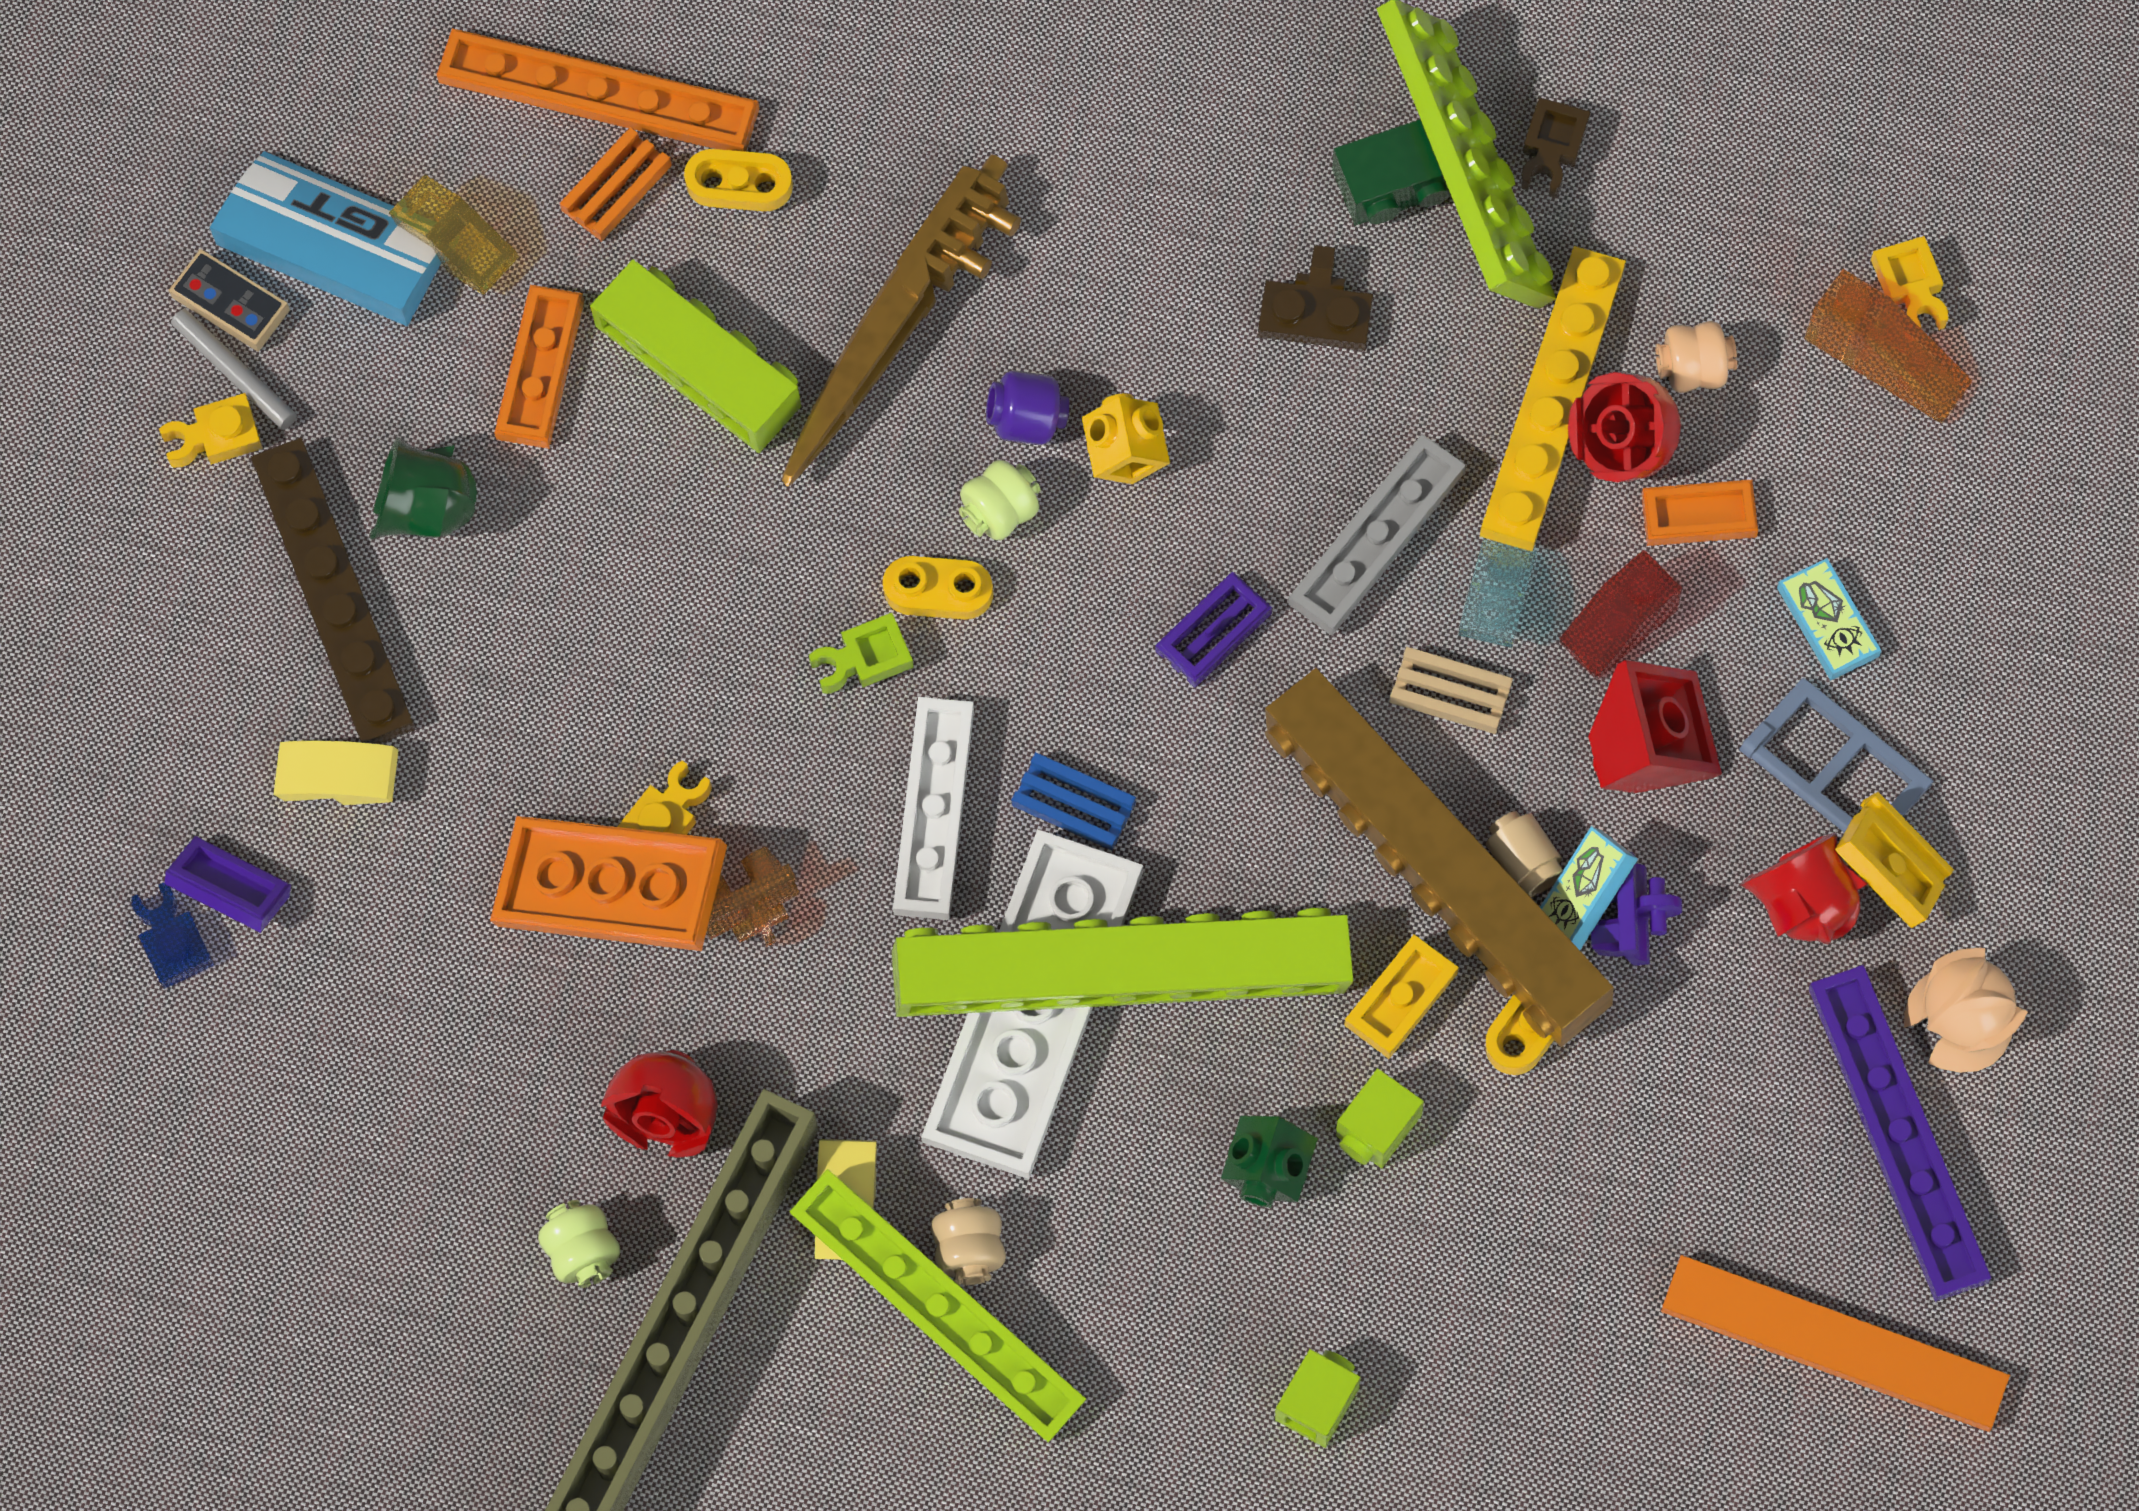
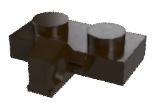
M1314 245L1310 274L1297 272L1295 284L1265 280L1258 337L1366 351L1373 294L1345 291V278L1333 277L1336 247Z

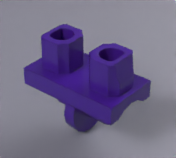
M1635 863L1610 902L1618 903V919L1599 920L1591 932V945L1598 955L1625 956L1633 966L1650 964L1648 919H1650V934L1661 936L1667 934V918L1682 913V898L1666 894L1664 878L1653 877L1648 879L1649 895H1647V868L1645 865Z

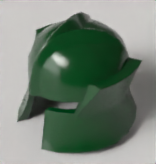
M399 437L395 439L385 462L374 504L373 514H378L374 529L370 533L371 540L393 535H418L419 537L430 539L444 537L464 526L472 518L475 512L477 495L476 481L470 469L462 461L453 457L454 445L422 450L408 444Z

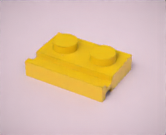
M1876 792L1862 801L1860 805L1862 807L1861 811L1854 815L1835 851L1910 928H1913L1927 920L1945 887L1943 881L1952 874L1954 869L1879 792Z

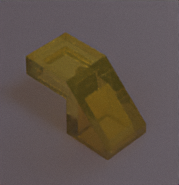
M425 174L389 212L397 226L433 248L448 273L482 295L519 258L517 252L460 196Z

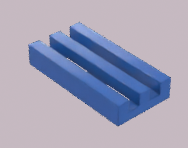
M1035 752L1031 760V766L1028 772H1025L1021 780V786L1018 791H1015L1011 803L1013 807L1113 851L1135 807L1136 797ZM1042 773L1120 809L1118 812L1046 781L1039 776ZM1032 790H1035L1065 805L1111 824L1109 831L1103 830L1030 797Z

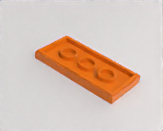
M516 816L490 921L497 927L702 951L727 845L719 838Z

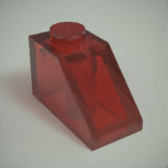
M1643 550L1602 585L1559 638V643L1597 681L1677 612L1682 587Z

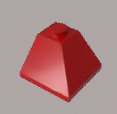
M1629 660L1618 663L1588 736L1593 754V767L1598 776L1601 789L1641 793L1713 779L1722 775L1697 671Z

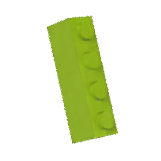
M632 259L590 305L595 327L757 453H760L801 408L797 378L781 363L774 361L770 365L756 354L757 349L755 345L744 334L734 329L728 333L715 323V315L701 301L691 298L688 302L674 291L675 285L661 270L654 266L647 270Z

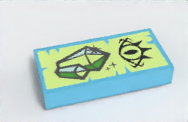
M1828 558L1778 582L1777 589L1830 681L1880 656V647Z
M1591 826L1540 908L1571 942L1581 950L1638 858L1604 831Z

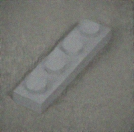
M1421 434L1288 598V605L1333 636L1465 474L1466 465Z

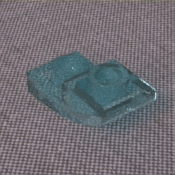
M1483 539L1459 626V636L1509 648L1513 647L1537 551L1533 550L1532 552Z

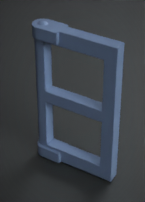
M1802 678L1751 735L1744 739L1739 749L1740 752L1749 759L1752 758L1844 833L1853 818L1822 793L1862 748L1908 783V786L1891 804L1903 817L1933 784L1931 778L1805 678ZM1805 702L1850 737L1848 742L1811 783H1808L1765 748Z

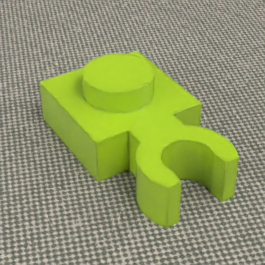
M893 613L841 632L842 641L845 645L842 649L820 647L809 654L812 668L823 664H831L836 668L833 675L819 680L820 688L824 694L840 690L847 682L848 677L857 674L862 688L914 668L912 657Z

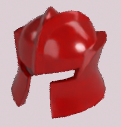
M1836 832L1821 836L1781 856L1779 863L1756 874L1752 873L1741 882L1740 886L1752 893L1765 906L1777 937L1786 934L1793 940L1818 941L1823 944H1830L1832 940L1847 934L1856 924L1860 912L1858 890L1865 887L1867 883L1855 874L1835 851L1838 845Z

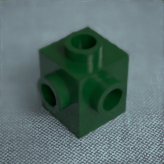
M1241 1115L1233 1141L1228 1150V1157L1221 1180L1241 1190L1239 1197L1256 1206L1271 1208L1274 1201L1298 1202L1318 1138L1279 1116Z

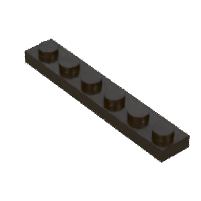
M302 437L250 456L360 742L381 744L415 731L412 718Z

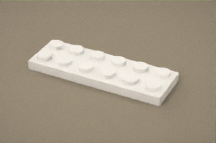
M1037 829L999 932H1016L1019 925L1030 922L1050 923L1052 930L1074 929L1073 924L1075 922L1088 919L1106 920L1108 927L1123 926L1143 874V865ZM1093 1007L968 1013L921 1136L922 1143L1030 1179Z

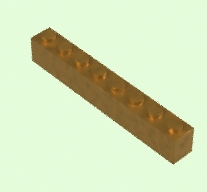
M1317 668L1313 669L1265 708L1267 726L1265 736L1275 751L1283 758L1291 755L1302 766L1301 775L1311 790L1319 797L1327 794L1340 808L1337 813L1347 829L1357 837L1364 834L1377 848L1374 850V854L1383 868L1394 877L1400 873L1413 887L1411 894L1419 907L1431 917L1437 913L1451 928L1448 930L1449 937L1456 947L1467 957L1475 954L1488 968L1485 974L1493 987L1505 998L1511 994L1518 998L1521 1005L1526 1009L1523 1012L1525 1020L1540 1037L1545 1039L1551 1034L1555 1042L1562 1047L1612 1006L1614 990L1612 984Z

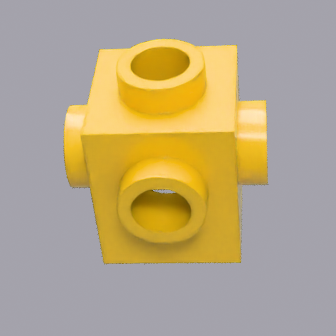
M1127 393L1115 394L1105 398L1101 403L1102 406L1082 417L1094 478L1134 484L1170 464L1158 403L1134 399L1133 395Z

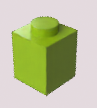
M1377 1068L1337 1121L1336 1136L1342 1140L1339 1143L1340 1148L1357 1162L1366 1165L1370 1160L1382 1169L1421 1118L1424 1101Z
M1309 1349L1276 1407L1275 1421L1326 1448L1359 1390L1360 1376L1353 1373L1355 1366L1346 1358L1330 1350H1325L1323 1355H1320Z

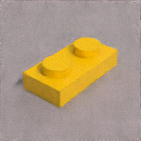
M1413 934L1346 1017L1344 1026L1390 1059L1457 976L1459 967Z

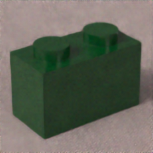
M1421 119L1333 148L1332 171L1354 226L1370 222V224L1385 223L1396 217L1402 210L1419 204L1421 207H1432L1442 203L1450 196V191Z

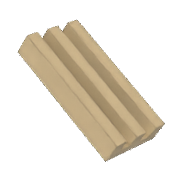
M1406 646L1396 683L1390 695V703L1496 734L1513 678ZM1413 667L1458 681H1462L1468 684L1489 689L1497 692V695L1477 690L1471 687H1467L1461 684H1457L1451 681H1447L1441 678H1437L1431 675L1420 673L1412 669ZM1407 684L1415 685L1451 698L1492 708L1490 715L1407 691L1406 687Z

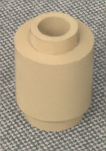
M1513 811L1491 825L1489 831L1492 836L1486 842L1487 848L1495 860L1530 898L1543 893L1556 883L1563 871L1559 864L1562 857L1533 814L1529 813L1520 816L1517 811Z

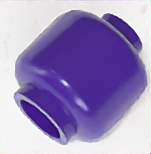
M1013 370L1003 375L1000 382H993L991 384L986 405V421L988 425L994 426L996 434L1002 440L1044 445L1052 439L1056 428L1064 429L1066 427L1069 416V398L1061 396L1059 384L1053 376Z

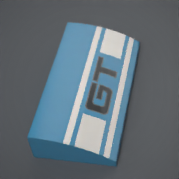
M265 151L252 163L238 181L210 226L216 245L407 327L456 237L455 232Z

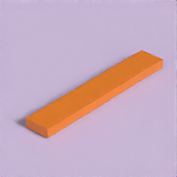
M453 28L437 72V79L440 84L625 128L631 127L634 130L720 150L747 151L760 109L757 100Z
M1683 1255L1680 1256L1661 1309L1662 1313L1990 1432L1993 1427L2010 1377L2009 1374Z

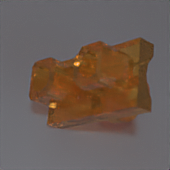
M762 847L741 860L742 868L750 881L749 884L731 892L722 873L720 874L706 932L710 940L732 929L739 944L757 934L766 948L777 943L771 927L789 918L782 903L799 895V890L795 883L797 881L789 864L781 866L767 847Z

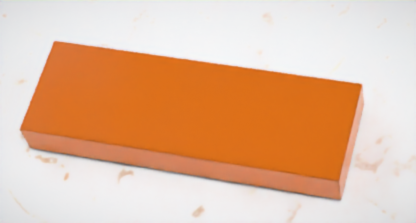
M530 284L494 432L496 440L550 449L584 306L583 293Z

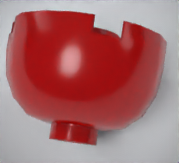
M1612 372L1597 376L1588 384L1592 385L1586 389L1582 398L1575 399L1570 409L1568 434L1571 449L1576 458L1584 460L1587 467L1594 471L1589 473L1601 480L1631 482L1656 474L1669 463L1679 444L1682 425L1678 407L1668 390L1650 377L1628 372Z
M668 1050L666 1052L658 1051L640 1054L620 1067L610 1081L601 1107H606L602 1118L605 1124L618 1137L637 1148L648 1151V1139L673 1146L667 1155L669 1157L695 1156L705 1150L713 1130L718 1108L716 1090L706 1073L695 1064V1061L689 1055L683 1052Z

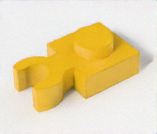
M1925 236L1873 251L1871 262L1889 307L1902 303L1906 305L1907 311L1904 317V327L1907 333L1912 338L1919 336L1921 324L1917 316L1923 313L1929 314L1934 318L1938 330L1944 329L1948 321L1947 307L1940 299L1932 296V294L1941 292L1944 283Z
M246 393L193 408L197 423L187 425L180 421H172L159 428L164 442L174 439H183L185 441L179 450L166 453L171 467L174 468L187 466L196 458L198 453L206 451L210 464H215L263 449Z
M680 761L669 772V787L666 791L661 793L650 785L617 827L687 835L696 824L695 816L688 812L687 809L689 806L703 803L708 798L712 789L711 782L707 777H704L698 786L693 789L681 787L680 783L688 774L689 769L687 763Z

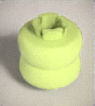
M994 461L988 466L982 476L973 478L963 485L960 496L964 507L959 508V514L962 518L968 516L963 521L976 536L981 537L985 533L994 540H1004L1014 531L1018 524L1027 522L1036 515L1039 510V502L1035 494L1041 491L1040 486L1037 482L1031 485L1036 479L1024 465L1019 463L1015 468L1007 461Z
M571 1200L567 1203L569 1210H567L565 1203L547 1213L546 1219L549 1222L540 1229L538 1241L544 1252L551 1258V1266L556 1279L566 1284L579 1282L578 1286L580 1288H586L591 1286L590 1278H592L595 1285L612 1274L613 1270L609 1266L619 1258L620 1245L614 1235L608 1230L605 1213L600 1207L593 1204L580 1206L579 1200Z

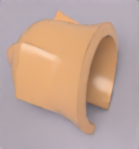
M1985 948L1960 949L1937 959L1933 964L1931 972L1917 982L1908 997L1904 1012V1028L1918 1024L1928 1018L1927 1029L1943 1037L1934 1047L1928 1064L1940 1069L1960 1073L1973 1072L1993 1065L2004 1054L2012 1039V1034L2016 1032L2024 1021L2028 1011L2016 1006L2015 990L2009 978L2000 968L1985 959Z

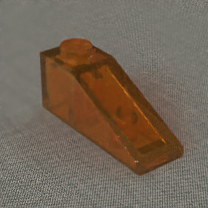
M1842 269L1813 309L1804 337L1805 340L1941 424L1945 422L1972 384L1973 380L1889 296L1845 269Z

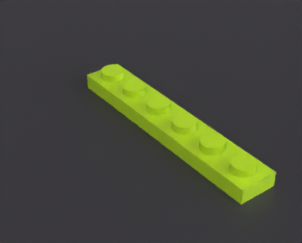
M827 1169L790 1210V1213L1048 1443L1087 1400L830 1170Z

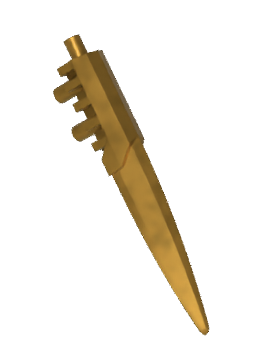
M991 154L980 170L963 166L897 260L898 264L856 327L813 406L782 476V481L787 487L796 481L841 429L882 376L921 319L926 318L936 303L933 285L949 292L954 285L953 275L957 269L965 270L983 279L991 268L992 260L972 250V248L978 250L984 242L982 233L986 227L995 228L1010 237L1017 232L1021 218L1005 210L1009 204L1005 185L998 182L1008 168L1007 163L1002 158Z

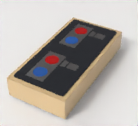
M202 249L197 252L169 289V293L174 300L257 352L260 351L290 311L287 302Z

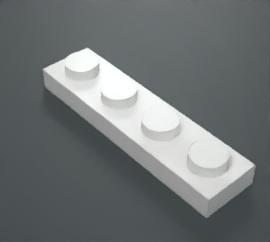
M918 697L893 903L894 915L950 920L974 716L973 702Z

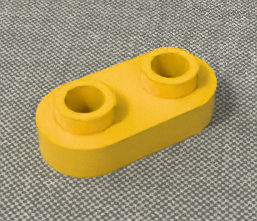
M706 149L693 155L687 162L684 171L686 188L690 197L698 204L707 207L773 211L782 207L789 200L793 190L791 171L787 163L780 157L768 153ZM711 177H717L722 180L721 184L714 188L706 187L704 182ZM768 181L775 184V187L769 192H761L757 189L758 185L762 182Z
M905 556L892 562L883 576V590L887 603L892 609L905 615L964 620L973 619L982 615L989 608L993 600V585L989 572L982 565L973 561ZM908 575H913L920 579L919 584L914 588H905L900 582ZM961 580H970L975 584V587L967 593L959 592L955 588L956 584Z
M1514 994L1487 1031L1486 1054L1492 1066L1498 1071L1509 1075H1520L1530 1071L1537 1065L1554 1039L1551 1034L1544 1039L1530 1027L1523 1016V1012L1526 1009ZM1516 1040L1521 1042L1525 1049L1518 1055H1510L1505 1052L1503 1047L1508 1041Z

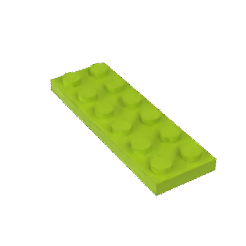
M1400 0L1386 2L1376 8L1489 291L1537 309L1542 308L1556 300L1549 282L1553 279V272L1546 258L1537 251L1530 235L1534 232L1532 220L1527 211L1517 203L1511 188L1515 185L1513 173L1507 163L1498 156L1493 140L1496 139L1494 126L1486 114L1480 111L1474 94L1477 93V85L1470 71L1459 60L1455 50L1459 46V41L1454 29L1445 19L1434 17L1419 7L1415 8Z

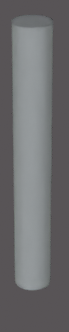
M182 309L174 315L171 325L239 390L246 393L247 397L280 429L285 430L294 423L297 414L187 309Z

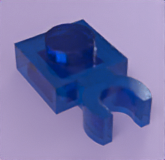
M162 882L158 884L159 890L163 895V902L160 907L154 910L146 909L138 894L131 897V904L138 918L144 924L152 926L151 929L139 934L138 937L163 989H166L215 964L190 912L187 911L174 917L177 911V899L171 888Z

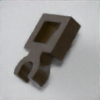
M1539 97L1523 147L1524 154L1535 157L1528 160L1523 167L1521 177L1522 189H1529L1531 179L1535 175L1544 174L1551 179L1549 197L1555 198L1559 194L1563 180V170L1560 164L1575 168L1589 124L1591 111Z

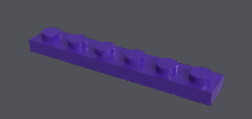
M1864 965L1810 983L1809 992L1934 1301L1937 1302L1989 1284L1991 1280L1990 1273Z

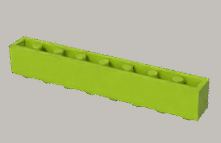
M1310 908L1297 912V917L1275 918V912L1253 911L1243 914L1241 916L1242 920L1220 921L1219 915L1206 913L1188 916L1186 923L1164 924L1162 917L1146 916L1130 920V926L1108 927L1107 921L1103 919H1088L1075 922L1073 924L1074 929L1052 930L1051 924L1047 922L1021 924L1017 927L1016 932L995 933V927L992 925L967 926L961 929V934L939 935L936 928L910 929L904 932L905 937H896L892 948L896 1017L1344 994L1353 982L1347 915L1331 916V910L1327 908Z

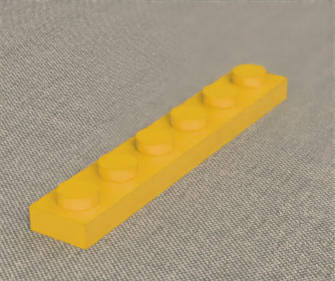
M1573 247L1481 526L1480 537L1533 552L1569 441L1568 422L1570 409L1575 399L1582 398L1624 272L1625 260L1580 247Z

